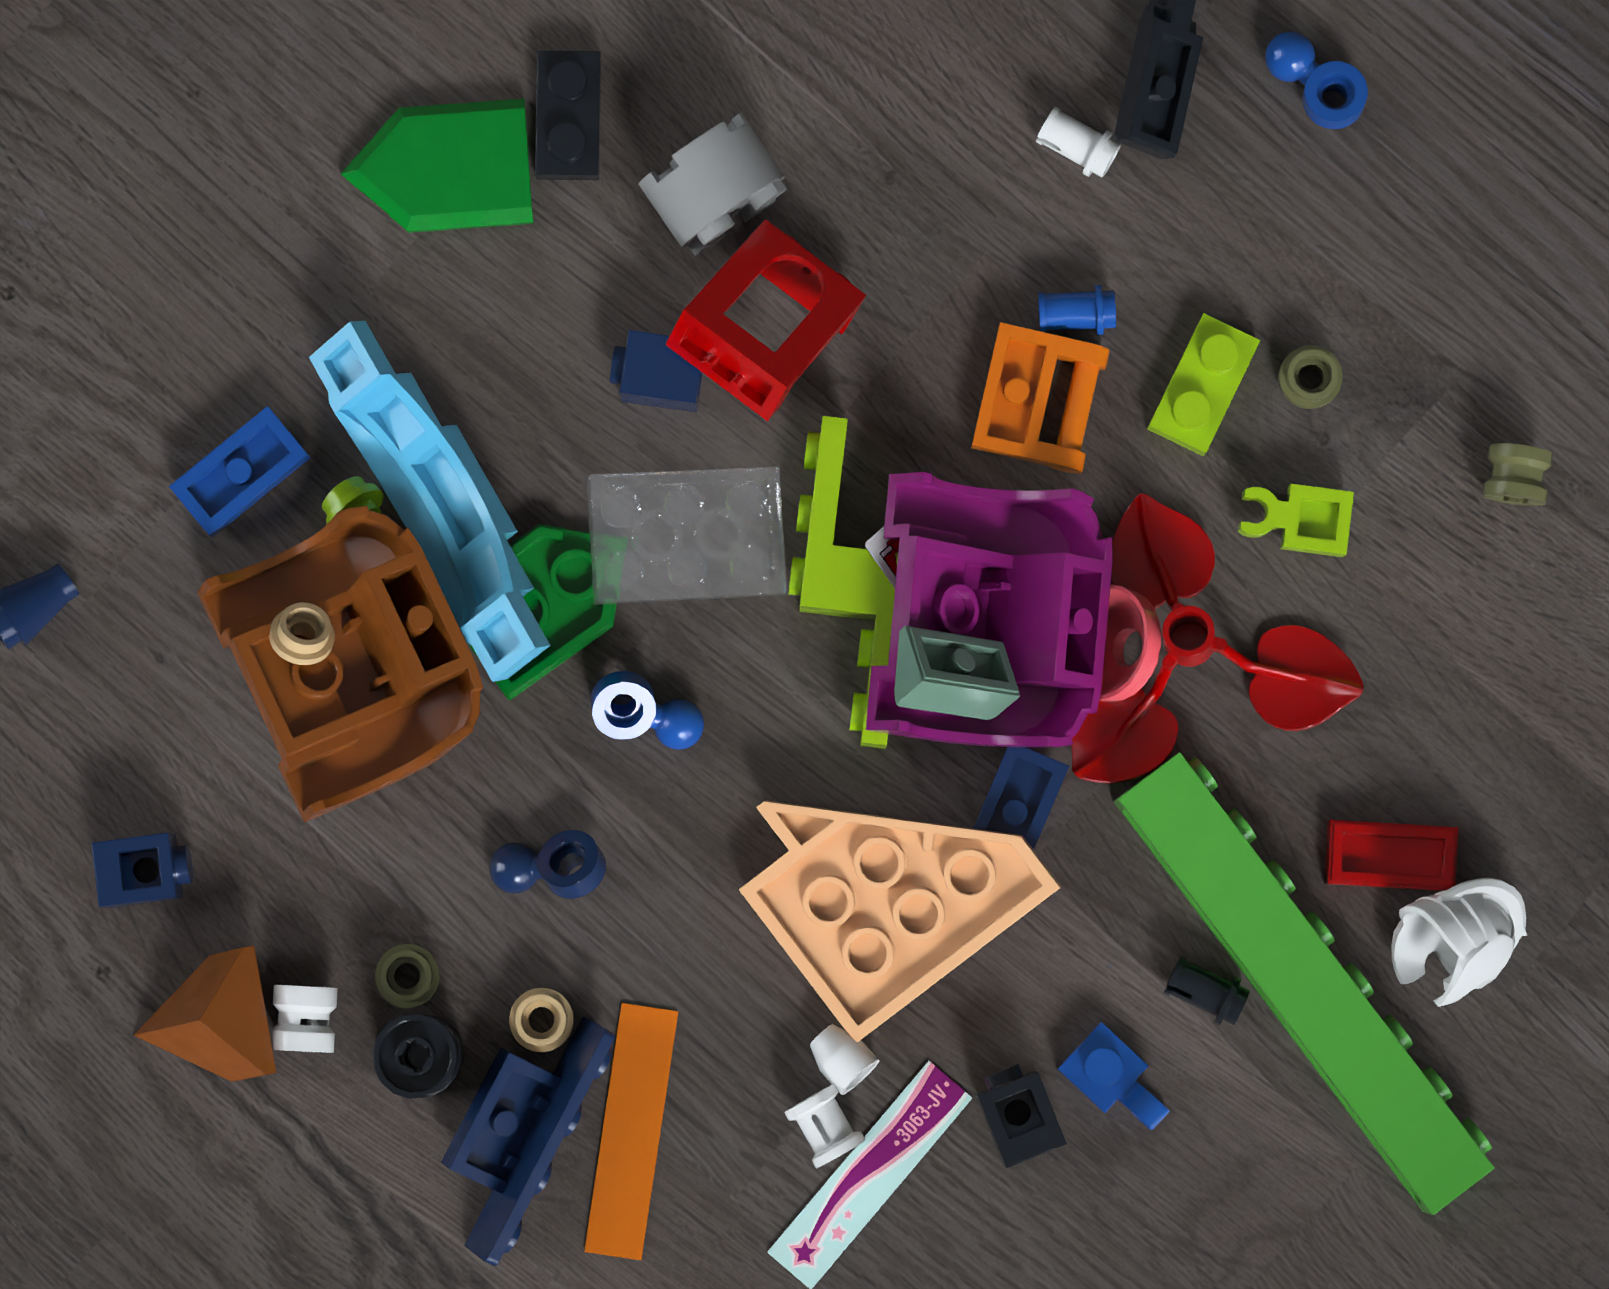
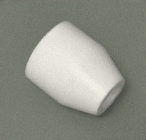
M834 1024L824 1029L810 1044L820 1072L831 1084L835 1085L841 1095L846 1094L857 1086L880 1061L862 1040L856 1042L849 1036L846 1030Z

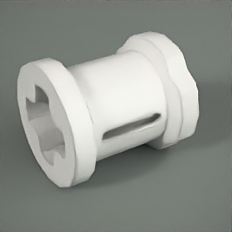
M834 1084L820 1090L784 1112L789 1121H797L815 1153L812 1162L816 1169L866 1140L861 1131L854 1132L835 1100L838 1090Z

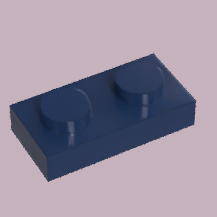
M1007 747L974 828L1023 835L1034 850L1070 765L1027 747Z

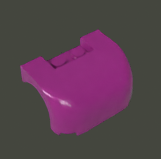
M927 472L889 474L883 538L899 541L889 661L887 666H871L866 730L924 740L976 746L1062 747L1073 745L1072 737L1078 733L1087 714L1097 713L1102 689L1112 574V537L1103 538L1097 515L1091 508L1094 501L1093 497L1080 490L1071 488L1037 491L999 490L955 484L940 480ZM906 625L1003 642L1020 697L991 720L897 706L894 688L899 631Z

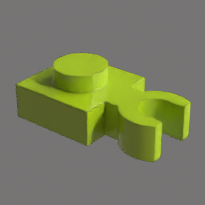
M1290 484L1287 489L1286 501H1279L1272 492L1265 488H1247L1242 492L1241 500L1260 503L1265 510V518L1260 523L1240 522L1237 532L1246 537L1257 538L1266 535L1271 530L1282 531L1280 549L1344 557L1347 555L1354 492Z

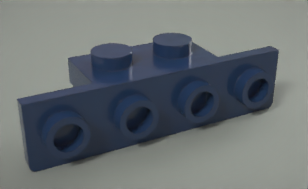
M584 1016L554 1073L500 1047L441 1161L447 1168L493 1190L464 1245L480 1259L493 1266L499 1263L503 1253L510 1251L516 1244L522 1229L521 1218L533 1195L540 1193L547 1184L552 1171L551 1160L563 1137L570 1135L576 1128L582 1113L581 1103L592 1081L603 1074L610 1062L612 1055L611 1045L614 1041L615 1033Z

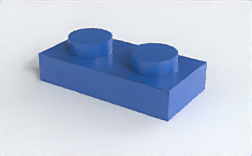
M267 406L173 482L169 488L207 534L213 538L311 457Z

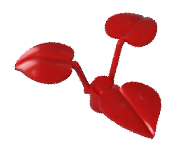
M1141 493L1129 505L1116 529L1112 542L1111 581L1113 585L1127 587L1143 595L1153 605L1154 609L1167 602L1171 612L1166 617L1162 627L1164 648L1167 655L1163 658L1160 671L1147 695H1145L1141 688L1134 695L1124 700H1099L1097 713L1087 714L1078 733L1072 737V772L1077 778L1082 780L1112 784L1144 776L1164 763L1176 744L1179 727L1175 716L1168 709L1155 703L1161 697L1177 664L1186 667L1197 666L1208 660L1213 652L1220 653L1244 671L1256 674L1249 687V698L1254 710L1266 723L1285 731L1307 730L1322 724L1342 708L1359 698L1363 693L1364 684L1350 658L1336 644L1322 634L1306 627L1284 625L1266 631L1258 643V662L1249 660L1228 645L1224 638L1215 637L1214 623L1209 614L1196 606H1184L1178 600V598H1191L1200 594L1210 582L1215 568V552L1212 542L1201 526L1192 519L1164 506L1149 495Z

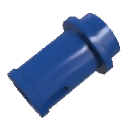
M1095 285V291L1048 294L1038 292L1039 330L1041 332L1096 329L1097 335H1103L1104 329L1116 328L1114 290L1102 291V285Z

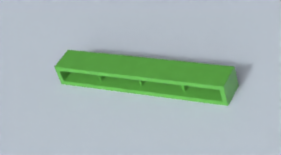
M1180 752L1114 800V804L1422 1212L1435 1215L1495 1169L1485 1156L1492 1149L1491 1144L1470 1118L1460 1123L1445 1103L1453 1095L1434 1069L1428 1066L1421 1071L1406 1051L1413 1045V1042L1399 1022L1391 1014L1383 1019L1379 1016L1367 1000L1368 997L1374 994V991L1363 974L1351 962L1345 967H1342L1328 948V946L1335 942V939L1325 924L1313 911L1304 916L1289 897L1296 888L1284 870L1273 859L1267 864H1264L1250 845L1257 837L1247 821L1235 808L1226 813L1211 794L1212 791L1218 788V785L1206 767L1196 757L1187 762Z

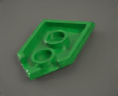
M525 98L399 107L343 170L341 176L365 194L408 233L534 224Z
M537 524L509 544L534 587L523 598L550 644L547 649L511 677L495 681L509 701L613 628L628 538Z

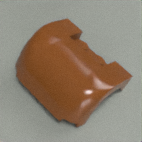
M368 506L345 509L336 513L324 528L303 542L254 565L208 578L197 591L223 649L230 647L282 758L278 768L304 823L379 791L422 770L439 760L474 731L473 727L480 714V691L483 689L477 664L422 547L408 527L404 530L388 516L370 511ZM305 602L320 607L327 613L334 628L335 640L332 650L324 660L318 663L298 665L288 662L280 657L271 646L269 631L273 619L278 613L295 603ZM294 635L300 639L309 640L304 636Z

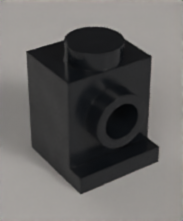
M1018 1063L983 1077L987 1090L977 1093L975 1096L1005 1168L1012 1167L1067 1144L1038 1071L1034 1070L1023 1075ZM1013 1100H1022L1029 1109L1028 1118L1019 1125L1010 1124L1005 1117V1108Z

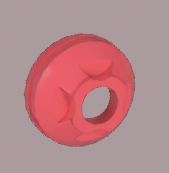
M1113 584L1110 585L1100 701L1124 700L1139 691L1157 667L1162 645L1159 618L1153 605L1138 592ZM1138 631L1142 639L1141 654L1133 665L1128 666L1123 655L1124 644L1129 635Z

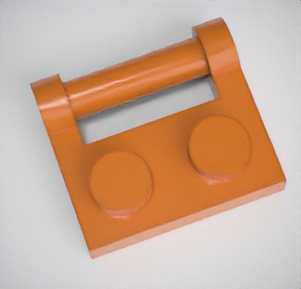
M1000 322L971 449L1041 464L1063 472L1081 474L1086 459V453L1082 452L1081 448L1099 370L1106 369L1110 350L1097 344ZM1059 359L1074 364V369L1055 445L1038 441L1056 361Z

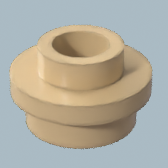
M300 602L288 606L275 616L270 627L269 640L274 651L284 660L298 665H311L324 660L329 655L334 644L335 632L329 616L323 609L311 603ZM294 635H301L309 640L300 639Z
M534 988L520 995L514 1002L510 1011L509 1024L514 1038L520 1045L531 1051L547 1052L560 1047L569 1038L574 1025V1015L570 1003L562 994L549 988ZM539 1007L549 1009L554 1016L552 1028L544 1033L537 1032L530 1024L532 1012Z

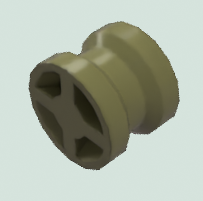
M1508 443L1489 445L1487 458L1492 463L1493 468L1491 478L1484 483L1482 496L1492 501L1523 506L1545 505L1548 491L1542 484L1544 471L1551 467L1553 453L1546 449L1528 445Z

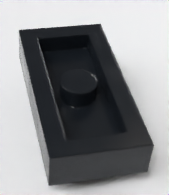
M537 50L535 176L537 180H599L600 51Z

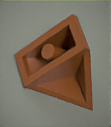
M254 945L209 955L133 1036L231 1082L277 1073Z

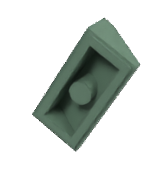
M906 625L899 631L894 688L897 706L991 720L1020 697L1003 642Z

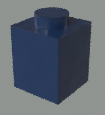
M629 330L626 347L615 346L610 373V383L621 385L619 393L622 402L697 413L703 373L665 345L669 335Z

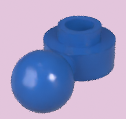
M1288 31L1280 33L1269 42L1265 51V62L1269 72L1281 81H1299L1305 86L1302 96L1303 107L1308 117L1314 123L1327 129H1341L1353 124L1360 117L1366 104L1368 87L1364 76L1357 68L1341 61H1330L1319 65L1315 62V49L1311 41L1298 32ZM1337 91L1343 95L1345 103L1340 107H1331L1324 102L1322 96L1326 92Z
M630 671L610 673L600 679L592 690L590 702L594 723L602 733L611 738L631 739L643 734L648 728H652L656 737L663 745L670 749L683 750L696 744L703 734L704 718L695 704L684 699L670 700L663 705L655 703L651 685L637 673ZM619 694H628L633 697L625 705H616L612 702V699Z

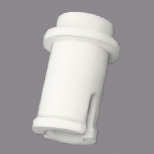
M1056 106L1047 117L1036 139L1038 144H1043L1084 167L1083 174L1088 177L1093 172L1103 178L1121 147V144L1111 139L1112 132L1106 130L1102 135L1061 112V109Z

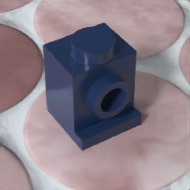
M167 832L91 843L99 907L110 909L183 898L182 884L193 883V865L189 846H177L176 834ZM152 858L158 864L159 872L155 880L144 883L138 877L137 868L143 860Z

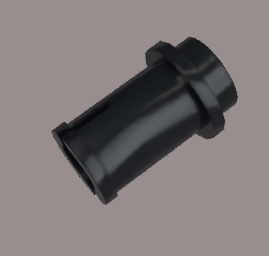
M1180 956L1163 993L1168 996L1172 995L1216 1016L1214 1023L1218 1025L1223 1020L1235 1025L1247 1001L1250 990L1240 986L1241 979L1236 976L1233 981H1230Z

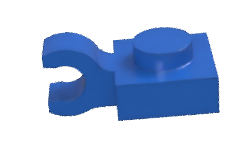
M1102 1022L1057 1069L1103 1113H1106L1118 1100L1149 1130H1153L1170 1112L1158 1099L1136 1081L1149 1066Z

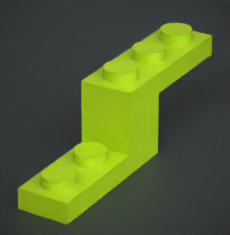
M822 416L821 433L808 431L804 469L816 470L813 495L800 494L796 532L808 533L806 557H793L788 595L801 596L799 612L875 621L874 630L861 629L857 667L869 668L866 693L854 692L849 730L862 732L861 747L886 749L888 734L866 730L871 666H887L889 661L895 588L868 549L833 545L848 419ZM895 553L896 563H898V553Z

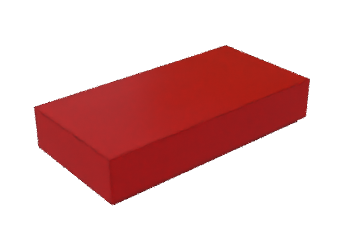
M1328 820L1325 884L1430 891L1448 890L1456 886L1458 827Z

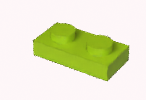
M1203 313L1147 430L1204 457L1261 340Z

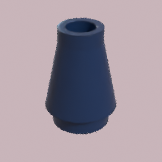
M58 563L44 572L0 589V641L7 650L20 642L26 646L69 601L80 595L70 577Z

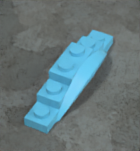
M350 321L309 356V359L328 391L329 404L376 476L406 528L410 529L422 547L466 643L473 647L492 682L508 679L550 646L523 598L534 587L507 542L518 531L458 426H441L412 373L396 374L366 321Z

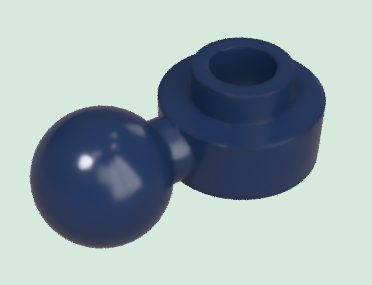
M567 830L554 835L544 844L539 854H536L530 847L522 843L505 844L494 852L489 864V873L492 881L504 892L512 894L522 893L529 890L538 879H543L554 894L567 899L579 898L592 892L600 884L606 871V859L603 852L589 834L579 830ZM582 865L578 871L569 875L574 867Z

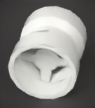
M274 985L273 1005L277 1008L279 1014L278 1024L271 1030L272 1049L334 1053L335 1033L329 1027L330 1013L337 1006L338 988ZM301 1019H307V1025H300Z

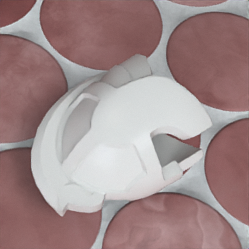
M1487 877L1469 880L1448 890L1415 900V902L1399 910L1401 921L1393 932L1391 945L1392 963L1400 984H1409L1425 974L1426 958L1431 952H1435L1450 976L1443 980L1445 993L1433 1001L1438 1007L1458 1001L1473 989H1480L1496 979L1507 964L1520 938L1527 936L1525 930L1526 911L1521 894L1508 883L1500 879Z

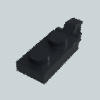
M1151 0L1150 4L1146 5L1138 26L1113 140L1159 159L1175 158L1179 149L1203 37L1196 34V22L1192 21L1196 0Z

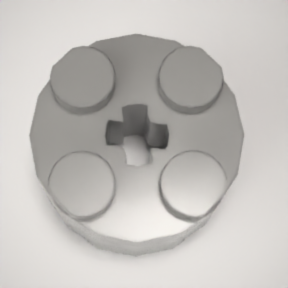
M742 113L737 114L731 119V123L728 126L723 121L671 156L673 160L669 163L671 167L659 176H657L655 171H652L638 183L682 248L688 246L694 256L704 252L725 236L724 232L735 225L732 217L740 213L745 222H748L777 201L775 198L787 190L782 183V180L785 178L784 174Z

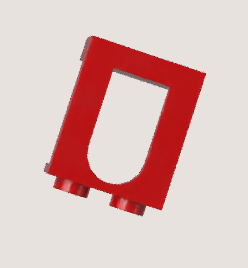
M765 219L684 308L665 345L768 422L782 405L793 384L837 333L842 335L847 330L867 295L851 284L844 275L834 271L803 248L792 236L783 233ZM760 274L810 311L776 352L772 351L724 315Z

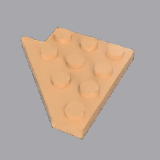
M766 800L756 808L789 851L741 887L739 891L849 1036L856 1042H859L1060 889L1061 885L1023 835Z

